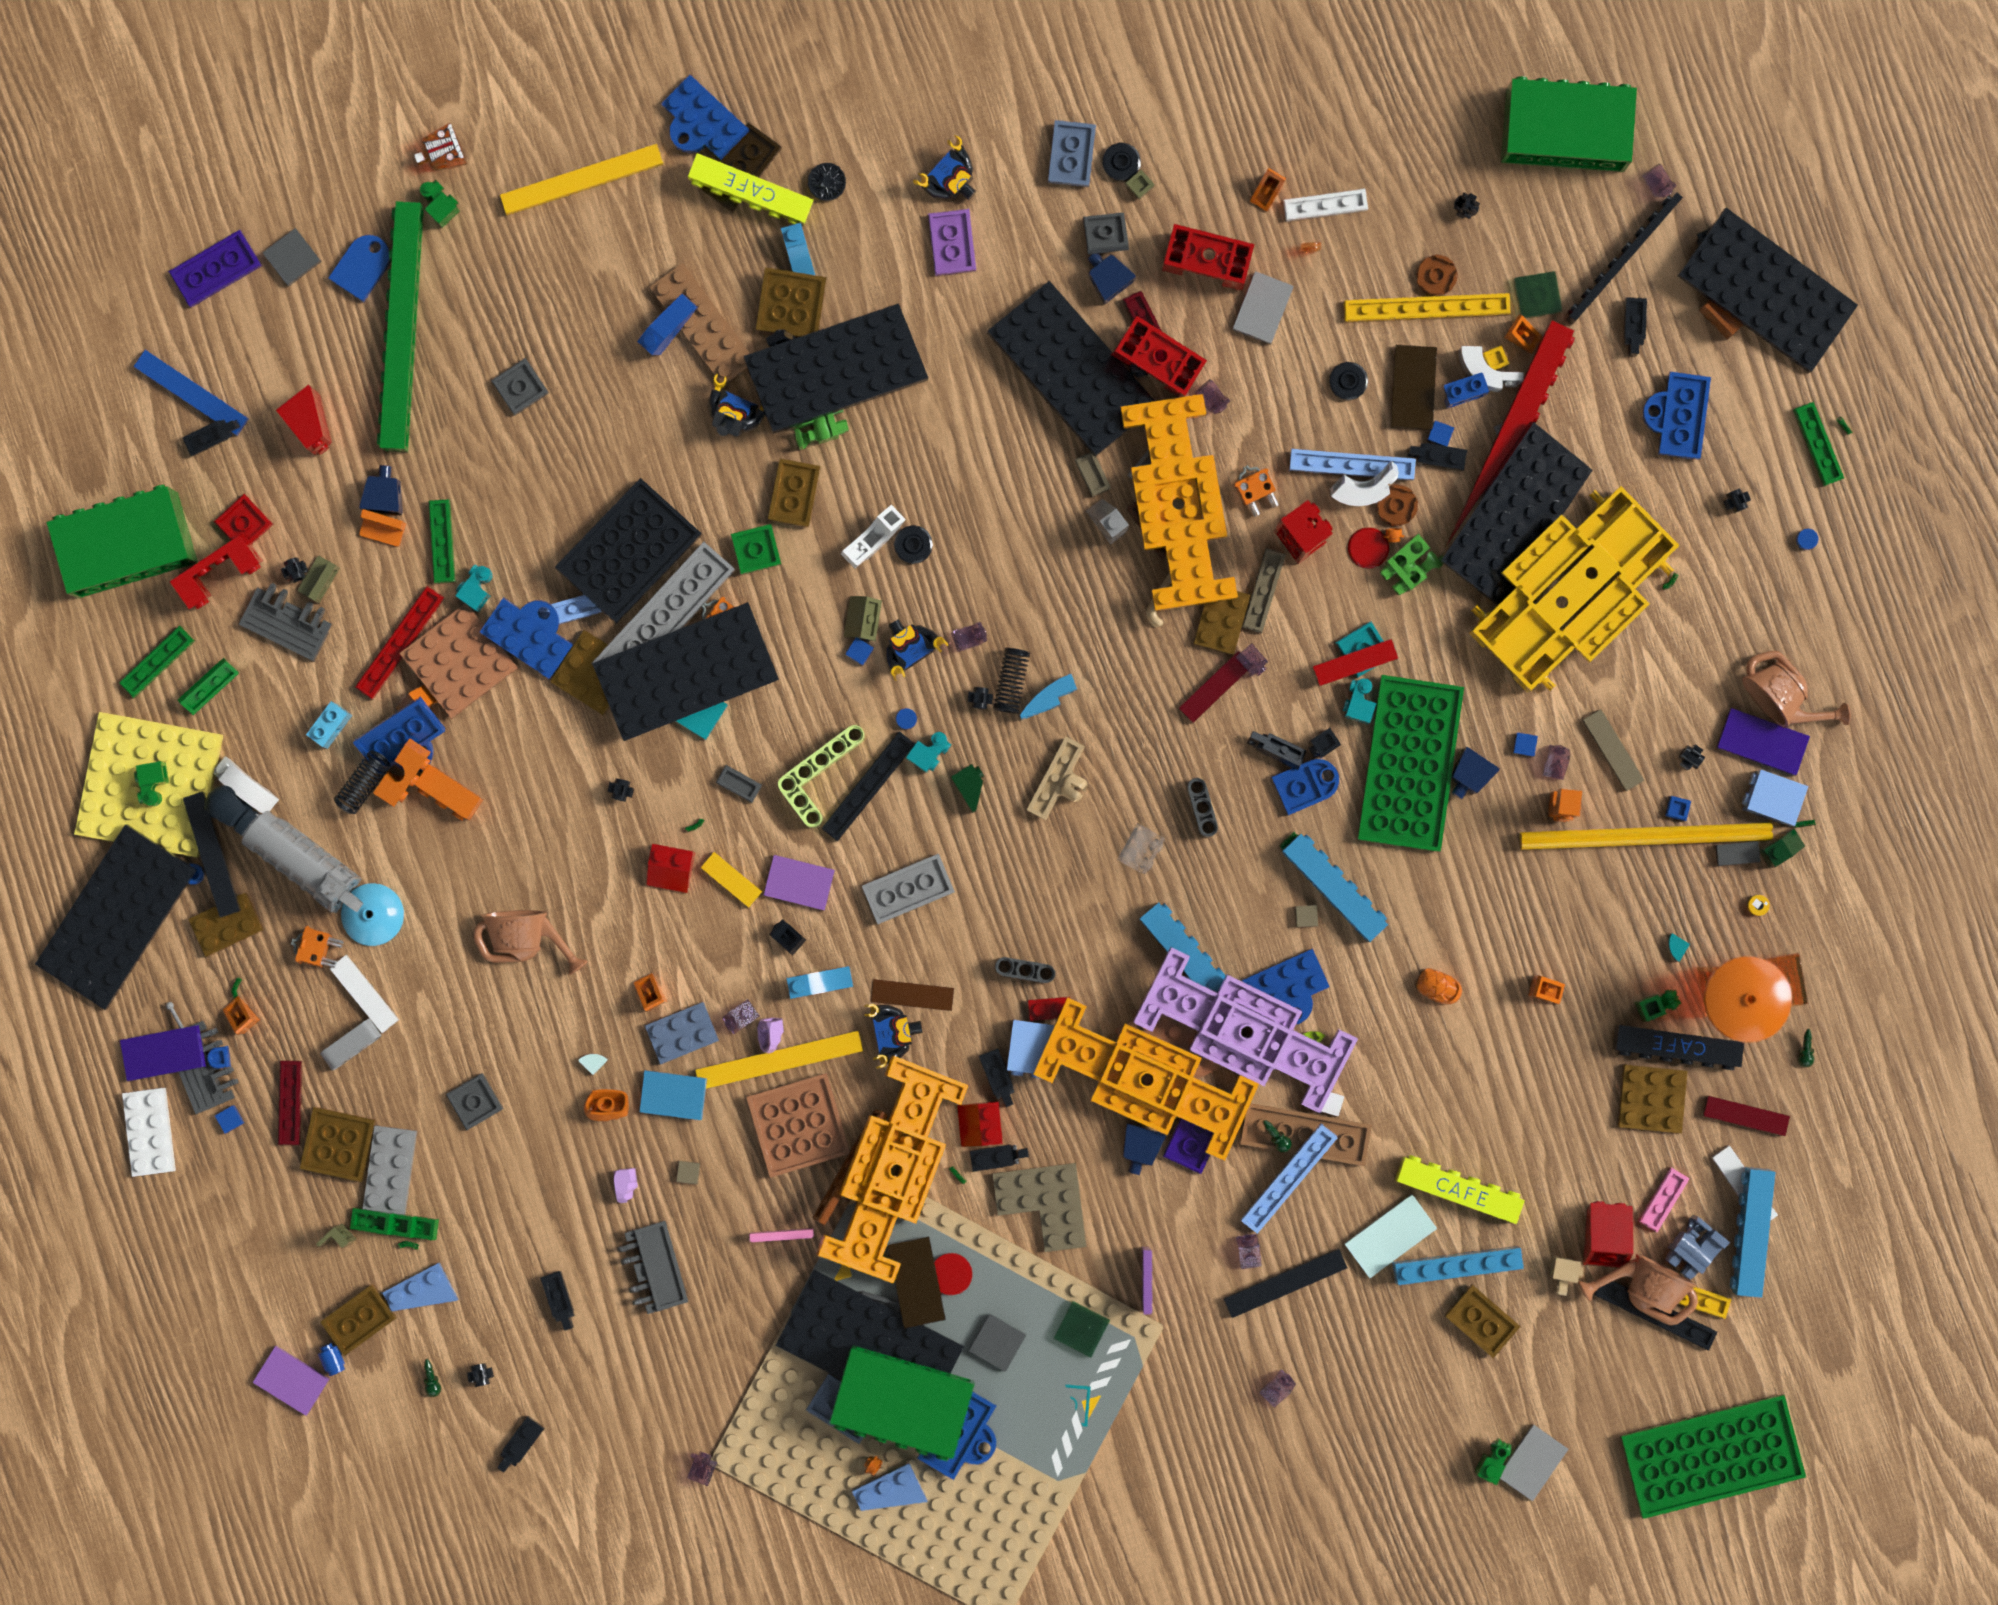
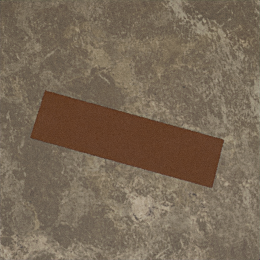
M873 979L871 1002L952 1011L954 988Z

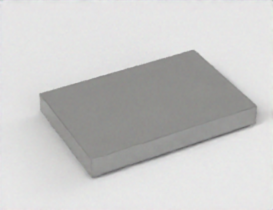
M1255 271L1233 330L1271 345L1294 286Z
M1532 1424L1505 1463L1506 1468L1500 1479L1533 1501L1568 1451V1448Z

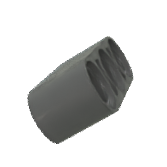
M1194 778L1187 785V793L1200 835L1208 838L1216 834L1218 824L1205 781L1201 778ZM1192 783H1200L1202 791L1194 793L1191 790ZM1199 802L1207 804L1208 810L1206 813L1202 814L1197 811V804ZM1205 822H1210L1213 825L1212 833L1207 834L1203 831L1202 826Z
M1002 957L995 965L997 973L1002 976L1041 983H1049L1055 978V970L1048 964ZM1006 960L1010 963L1011 969L1009 972L1003 973L999 970V963ZM1028 964L1031 967V974L1022 976L1019 972L1020 966ZM1042 968H1049L1052 971L1050 979L1044 980L1041 978L1040 971Z

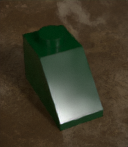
M973 764L951 776L972 813L977 811L983 786L981 778L984 777L979 766L974 768Z
M1792 829L1761 848L1759 852L1768 867L1775 868L1797 854L1805 847V844L1796 830Z

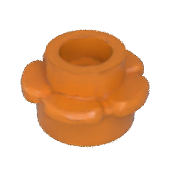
M1402 528L1385 529L1386 535L1384 538H1387L1388 542H1400V538L1404 537L1402 535Z
M878 1455L874 1458L870 1456L865 1462L866 1474L870 1473L874 1476L882 1466L883 1461L879 1459Z

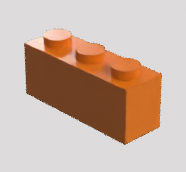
M430 764L427 765L415 783L419 787L418 792L427 798L431 795L437 799L435 803L443 809L449 807L454 811L452 815L461 821L464 818L470 820L484 800Z

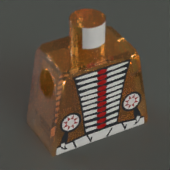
M451 123L424 137L422 143L425 150L414 154L418 165L430 162L435 171L467 165Z

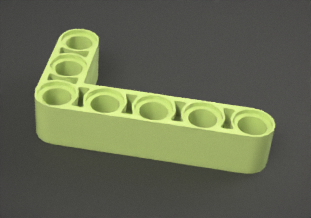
M852 725L779 779L778 787L808 827L816 828L820 826L823 817L802 787L864 741L865 733L860 726ZM852 730H859L861 733L860 738L856 741L849 738ZM836 742H841L844 745L841 753L833 751V745ZM821 754L827 757V762L823 766L816 763L817 756ZM803 767L810 769V775L807 778H802L799 775V771ZM790 779L793 781L794 786L791 790L786 791L783 789L782 784L785 780ZM798 796H804L806 799V804L803 807L795 805V799ZM810 813L818 814V821L815 824H810L807 821Z

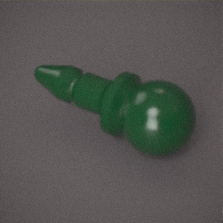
M1807 1029L1804 1034L1803 1047L1799 1048L1800 1054L1797 1058L1799 1065L1805 1068L1812 1066L1815 1061L1814 1049L1811 1048L1812 1034L1810 1029Z
M1264 1120L1263 1124L1272 1136L1271 1141L1275 1143V1148L1283 1153L1289 1151L1292 1145L1291 1140L1284 1136L1282 1131L1278 1132L1272 1123Z
M425 1359V1393L429 1397H436L441 1393V1384L438 1382V1377L434 1376L432 1364L428 1359Z

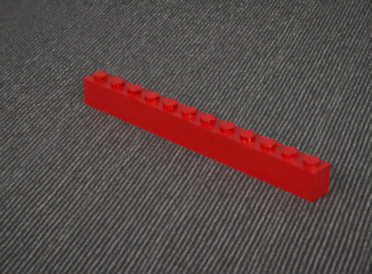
M1551 321L1548 324L1446 546L1529 422H1537L1540 413L1537 411L1540 405L1544 406L1549 396L1546 393L1549 386L1553 387L1558 377L1555 372L1558 367L1562 368L1566 360V356H1564L1566 348L1570 349L1575 340L1572 337L1574 330L1555 321Z

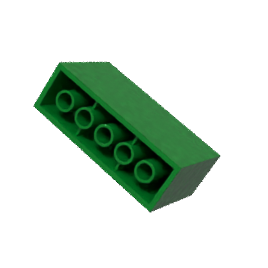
M1524 76L1515 77L1508 85L1505 95L1501 163L1625 172L1631 164L1633 157L1637 88L1631 87L1629 84L1610 86V83L1602 82L1598 83V85H1593L1588 81L1569 83L1565 79L1553 82L1548 81L1547 78L1528 80Z
M165 485L155 486L149 492H135L129 498H114L112 503H97L88 510L84 508L77 509L68 516L64 514L52 517L51 521L46 522L66 593L78 599L198 563L179 494L170 487H165Z
M853 1345L830 1424H834L833 1428L846 1431L848 1428L854 1430V1434L861 1437H866L867 1434L875 1436L874 1440L887 1443V1440L896 1442V1447L907 1449L908 1446L916 1448L915 1452L928 1455V1452L936 1454L937 1459L948 1461L949 1458L954 1459L975 1380Z

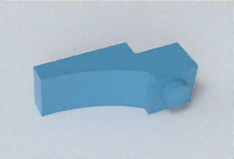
M801 223L781 228L793 272L815 275Z
M850 966L786 978L790 999L853 987Z

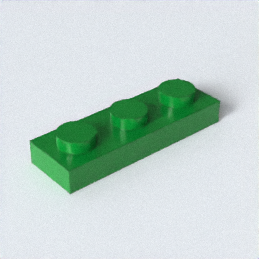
M223 657L177 700L194 715L232 681L239 672Z

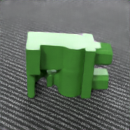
M841 410L794 426L793 430L799 450L805 449L808 444L815 440L818 444L839 439V435L848 432L849 428L846 419L835 422L833 416L844 411ZM814 426L813 430H809L807 433L799 430L803 427Z
M1419 534L1390 558L1380 571V574L1386 581L1394 574L1400 580L1392 587L1398 596L1407 590L1410 592L1427 578L1426 573L1431 569H1439L1443 566V563L1438 560V557L1432 550L1427 554L1426 560L1420 566L1415 563L1418 558L1430 549Z

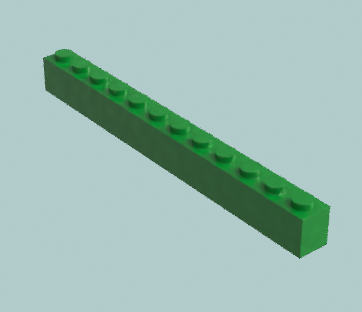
M396 201L395 208H392L394 228H391L390 238L393 240V248L389 250V260L392 261L391 269H388L390 289H387L386 292L389 310L385 311V322H388L387 330H384L386 351L382 353L385 371L381 372V383L384 384L383 392H380L379 398L380 404H382V412H379L378 415L381 433L377 434V445H380L383 451L408 452L424 219V207L418 202Z

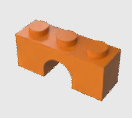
M409 739L395 759V762L403 767L405 775L397 776L388 771L373 794L395 807L398 801L402 803L409 794L406 791L409 785L413 787L420 777L416 775L419 769L424 771L430 762L427 757L431 752L412 739Z
M1558 789V791L1550 792L1548 817L1554 818V822L1563 823L1570 820L1573 821V818L1579 817L1582 791Z

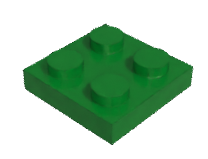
M772 524L731 534L741 575L782 565Z

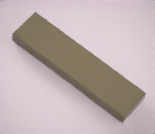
M1269 548L1265 549L1242 628L1262 634L1286 556L1285 553Z
M1601 709L1582 720L1625 792L1645 781Z

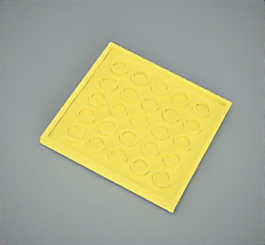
M99 712L74 834L114 842L124 825L128 824L171 853L199 858L200 853L183 798L199 792H204L207 798L208 794L213 790L215 780L213 773L218 765L223 735ZM159 761L166 762L169 783L157 785L155 791L162 795V802L158 806L140 804L137 793L141 790L139 783H136L134 778L136 765Z

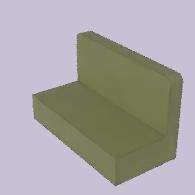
M317 556L298 591L320 604L340 567L321 556Z
M851 596L844 636L876 641L882 600L867 596Z
M341 1224L331 1229L316 1245L321 1247L334 1239L344 1248L351 1245L357 1238L344 1224Z

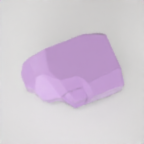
M776 1017L760 1020L757 1032L759 1045L763 1052L773 1053L777 1049V1045L780 1043L782 1033L784 1032L782 1018Z
M636 1168L613 1171L617 1202L627 1203L629 1199L633 1198V1192L638 1187Z

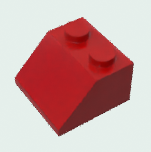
M652 843L646 885L688 893L696 852Z
M999 1101L957 1105L961 1147L1003 1144Z

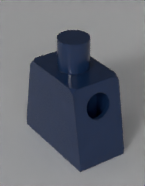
M1099 253L1092 254L1087 259L1094 267L1089 271L1088 276L1104 305L1136 281V275L1112 254L1104 260Z
M379 465L378 477H367L359 506L361 510L403 515L401 482L396 478H391V466Z
M1465 747L1452 773L1451 779L1458 783L1452 794L1461 800L1467 791L1477 794L1496 775L1500 768L1469 747Z
M1126 1124L1123 1158L1131 1160L1128 1169L1129 1173L1140 1175L1143 1164L1153 1165L1166 1134Z

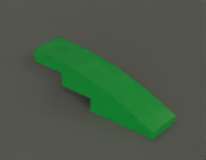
M353 1208L350 1229L434 1241L437 1239L439 1219Z

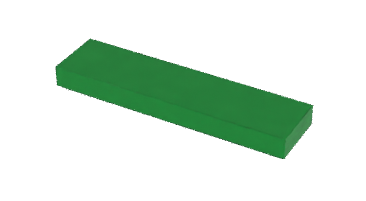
M1811 402L1794 409V415L1823 487L1844 479L1815 403Z
M450 499L429 501L434 583L456 582L451 501Z
M179 625L127 674L119 684L133 698H136L188 649L195 640Z

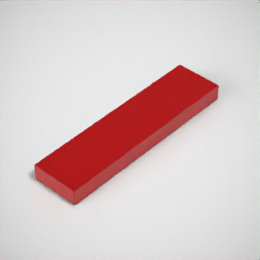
M1390 639L1315 665L1312 668L1320 687L1399 658L1393 641Z

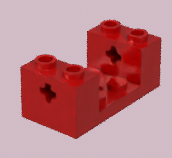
M1174 224L1162 271L1182 276L1183 271L1223 280L1222 286L1242 291L1255 244ZM1205 250H1212L1215 253V257L1212 260H1207L1204 258L1203 252Z
M1138 316L1131 321L1111 354L1129 366L1132 363L1164 383V389L1178 398L1186 396L1207 362L1206 359ZM1157 351L1165 352L1166 360L1164 362L1156 360L1155 353Z
M1309 500L1283 517L1274 530V533L1297 564L1327 543L1326 540L1333 535L1331 524L1327 519L1323 521L1319 515V508L1314 502L1310 503Z
M245 533L237 536L169 581L188 609L195 607L197 610L209 603L208 598L212 595L199 577L212 570L210 566L214 563L216 566L220 565L230 557L240 573H248V575L261 568L260 563L264 560Z

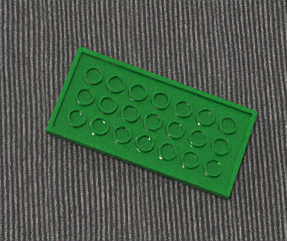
M1381 675L1357 840L1441 852L1464 687Z
M1784 1394L1620 1435L1642 1519L1807 1478Z

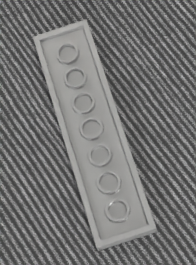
M703 542L592 663L683 628L735 569Z

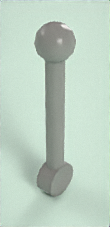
M167 1002L166 1009L170 1010L179 1028H184L174 1010V1004Z

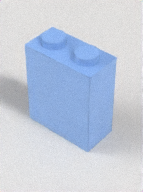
M1757 770L1756 773H1752L1749 780V785H1751L1749 793L1746 792L1742 800V804H1744L1743 810L1789 827L1795 826L1809 786L1764 770Z
M1013 1020L1007 1070L1011 1071V1075L1023 1076V1072L1032 1073V1078H1039L1033 1075V1072L1055 1025Z

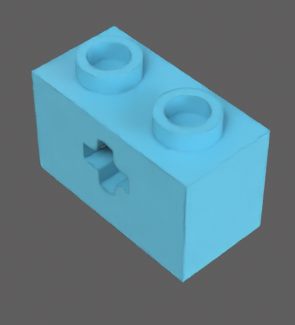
M331 701L306 735L320 746L328 749L353 715L337 703Z

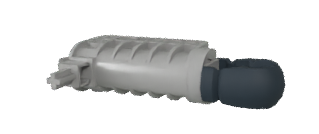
M222 785L214 788L208 794L204 806L206 813L225 825L233 827L234 831L244 836L241 843L245 847L257 853L265 862L273 865L278 872L285 874L290 881L298 884L303 891L310 893L318 903L330 912L337 913L342 906L341 902L352 910L359 911L364 903L350 893L351 889L362 880L355 872L286 820L276 817L269 811H265L262 814L253 811L252 807L238 797L231 787Z

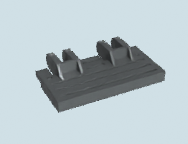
M270 584L267 591L257 587L239 625L315 662L332 626L331 623L323 620L320 628H318L325 609L320 607L310 624L306 620L314 605L312 602H307L304 609L286 602L283 610H281L288 590L283 589L279 593L273 606L269 602L276 591V585Z
M204 1021L191 1025H199L200 1032L207 1029ZM217 1028L202 1033L201 1040L216 1035L218 1033ZM202 1040L206 1067L179 1072L195 1114L235 1098L232 1090L225 1093L223 1090L238 1084V1079L229 1080L222 1085L218 1079L224 1075L231 1074L234 1071L233 1067L216 1073L215 1071L221 1068H213L207 1060V1051L223 1045L222 1040L214 1041L207 1046L204 1045Z
M666 1221L624 1233L627 1242L636 1239V1242L618 1247V1252H625L637 1247L639 1255L623 1258L621 1263L624 1265L642 1260L641 1263L633 1265L638 1282L648 1281L630 1287L629 1292L635 1293L645 1288H648L650 1292L649 1296L633 1300V1306L653 1300L654 1303L645 1305L647 1314L687 1303L688 1298Z

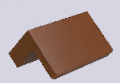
M1710 300L1699 309L1727 340L1743 326L1742 323Z

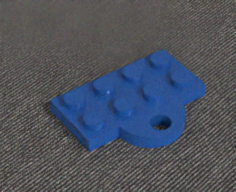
M691 75L661 103L675 117L670 126L671 140L679 150L685 153H696L707 147L721 160L749 132L748 128ZM681 135H688L689 140L685 144H680L678 142Z
M1669 372L1666 392L1656 393L1646 401L1642 416L1646 426L1651 431L1660 434L1659 455L1695 460L1701 459L1711 377ZM1650 406L1658 408L1659 415L1657 417H1652L1649 414L1648 409Z
M503 597L480 631L481 634L548 679L551 678L573 646L571 642L556 633L559 627L558 612L550 603L543 600L530 601L520 609ZM539 608H548L550 616L548 618H541L538 614Z
M419 697L356 738L353 744L364 757L367 756L368 751H376L388 759L391 767L396 765L404 771L403 767L395 762V759L407 741L412 739L429 750L431 753L427 758L430 760L428 763L430 764L434 755L431 740L444 733L446 728L424 700ZM370 754L373 758H375L376 760H378L382 765L386 766L382 760H380V759H379L378 757H376L375 755Z
M1313 949L1241 980L1293 1007L1299 1008L1302 1011V1015L1296 1024L1304 1022L1311 1014L1313 1007L1311 995L1330 987Z
M972 1392L954 1459L949 1458L948 1461L936 1458V1454L928 1452V1455L919 1454L917 1459L953 1480L964 1462L981 1464L989 1460L996 1449V1437L993 1430L987 1425V1422L997 1405ZM987 1442L991 1448L987 1454L979 1452L978 1446L980 1443Z

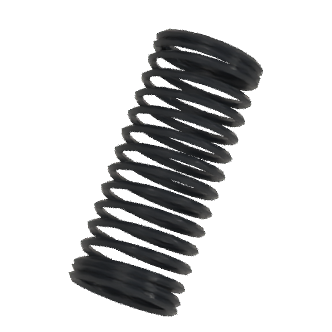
M1006 647L1004 650L1006 652L1004 656L1006 657H1003L1005 662H1002L1004 666L1001 667L1004 671H1000L1002 675L999 676L1002 680H999L998 683L1000 685H997L1000 689L996 690L1000 694L995 695L997 698L994 700L997 703L993 704V709L1018 714L1019 709L1016 708H1020V706L998 700L1021 703L1020 701L1000 696L1018 699L1022 697L1000 691L1023 694L1019 691L1003 688L1012 687L1023 690V687L1012 686L1002 682L1024 685V683L1002 677L1025 680V678L1005 674L1013 673L1026 676L1025 673L1014 672L1004 668L1027 671L1024 668L1007 665L1016 664L1027 667V664L1012 662L1006 659L1029 662V660L1015 658L1006 654L1029 658L1031 653L1021 649Z
M368 751L367 756H365V759H362V763L359 764L357 770H354V774L349 777V781H346V784L343 785L344 788H341V792H338V795L334 797L336 805L349 814H356L365 800H367V796H370V793L373 792L378 782L381 781L383 775L390 769L391 764L388 759L376 751ZM370 754L375 755L376 757H378L380 760H382V761L384 762V764H385L386 766L382 765L378 760H376L375 758H373ZM339 799H342L345 803L351 805L353 809L344 805L342 802L339 801Z

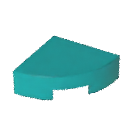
M1673 933L1669 936L1670 953L1677 962H1680L1690 944Z

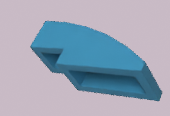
M1072 674L1056 680L1038 693L1020 714L1021 720L1059 707V697L1077 691Z

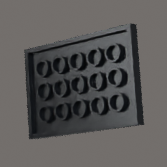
M640 478L555 566V569L617 624L700 538L702 533Z

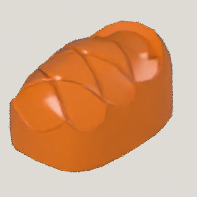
M1432 968L1422 970L1416 982L1417 990L1440 1004H1454L1458 1002L1462 995V986L1455 978Z
M611 1089L593 1090L584 1103V1113L593 1121L617 1120L628 1115L629 1099L624 1091Z

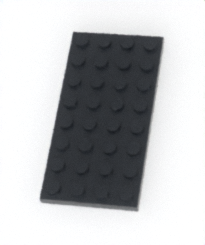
M1727 207L1723 209L1677 275L1808 373L1814 370L1858 306L1857 303Z
M1050 281L987 331L989 337L1095 457L1130 429H1124L1120 409L1122 406L1155 401L1135 377L1131 376V373L1120 360L1111 355L1112 351Z
M899 303L743 356L773 434L928 381L929 378Z
M1529 422L1438 560L1494 604L1498 605L1514 589V586L1501 573L1560 515L1565 513L1593 470L1536 423Z
M749 602L592 663L623 741L779 680Z
M125 824L35 965L102 1009L107 1010L197 869L130 825Z
M815 1269L775 1345L840 1379H843L853 1345L947 1373H951L964 1348V1345L925 1325L904 1329L901 1313Z

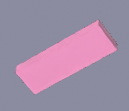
M1670 1167L1638 1221L1653 1231L1658 1232L1690 1178Z
M814 1228L751 1232L749 1235L751 1242L813 1238Z

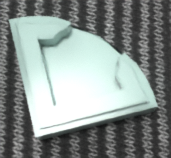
M589 1054L581 1057L578 1061L594 1075L608 1059L602 1055Z

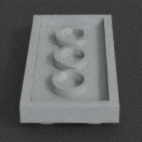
M939 854L862 885L877 924H881L955 892Z
M374 1126L363 1209L406 1214L417 1137L416 1130Z

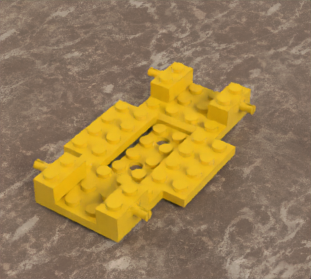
M1622 486L1605 498L1594 490L1589 496L1598 505L1577 529L1563 515H1560L1501 573L1515 589L1492 611L1486 614L1478 605L1471 610L1480 620L1469 634L1483 648L1487 647L1514 675L1513 679L1526 692L1531 691L1539 683H1542L1551 691L1556 685L1547 676L1574 648L1588 662H1591L1650 604L1636 588L1658 567L1667 576L1674 570L1666 560L1680 545ZM1591 545L1593 549L1543 598L1534 604L1533 601ZM1588 568L1596 569L1597 576L1595 579L1587 578L1586 570ZM1618 572L1619 575L1561 631L1559 628ZM1562 596L1567 599L1568 603L1565 608H1559L1556 605L1558 597Z

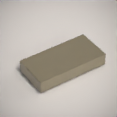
M1091 452L1074 460L1092 498L1111 489L1097 457Z

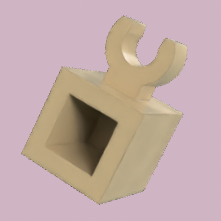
M1553 1256L1549 1277L1558 1279L1556 1293L1566 1296L1568 1281L1578 1283V1279H1581L1583 1276V1266H1581V1262L1578 1260Z

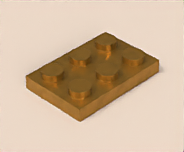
M779 459L768 520L809 528L821 466Z
M1237 591V599L1205 603L1194 645L1234 655L1250 594Z
M246 892L237 896L241 908L240 912L220 918L215 906L188 919L205 957H209L264 931Z
M371 1284L320 1321V1323L342 1354L346 1356L397 1319V1317L374 1284Z
M1473 1284L1469 1286L1445 1314L1447 1319L1492 1358L1499 1353L1521 1327Z

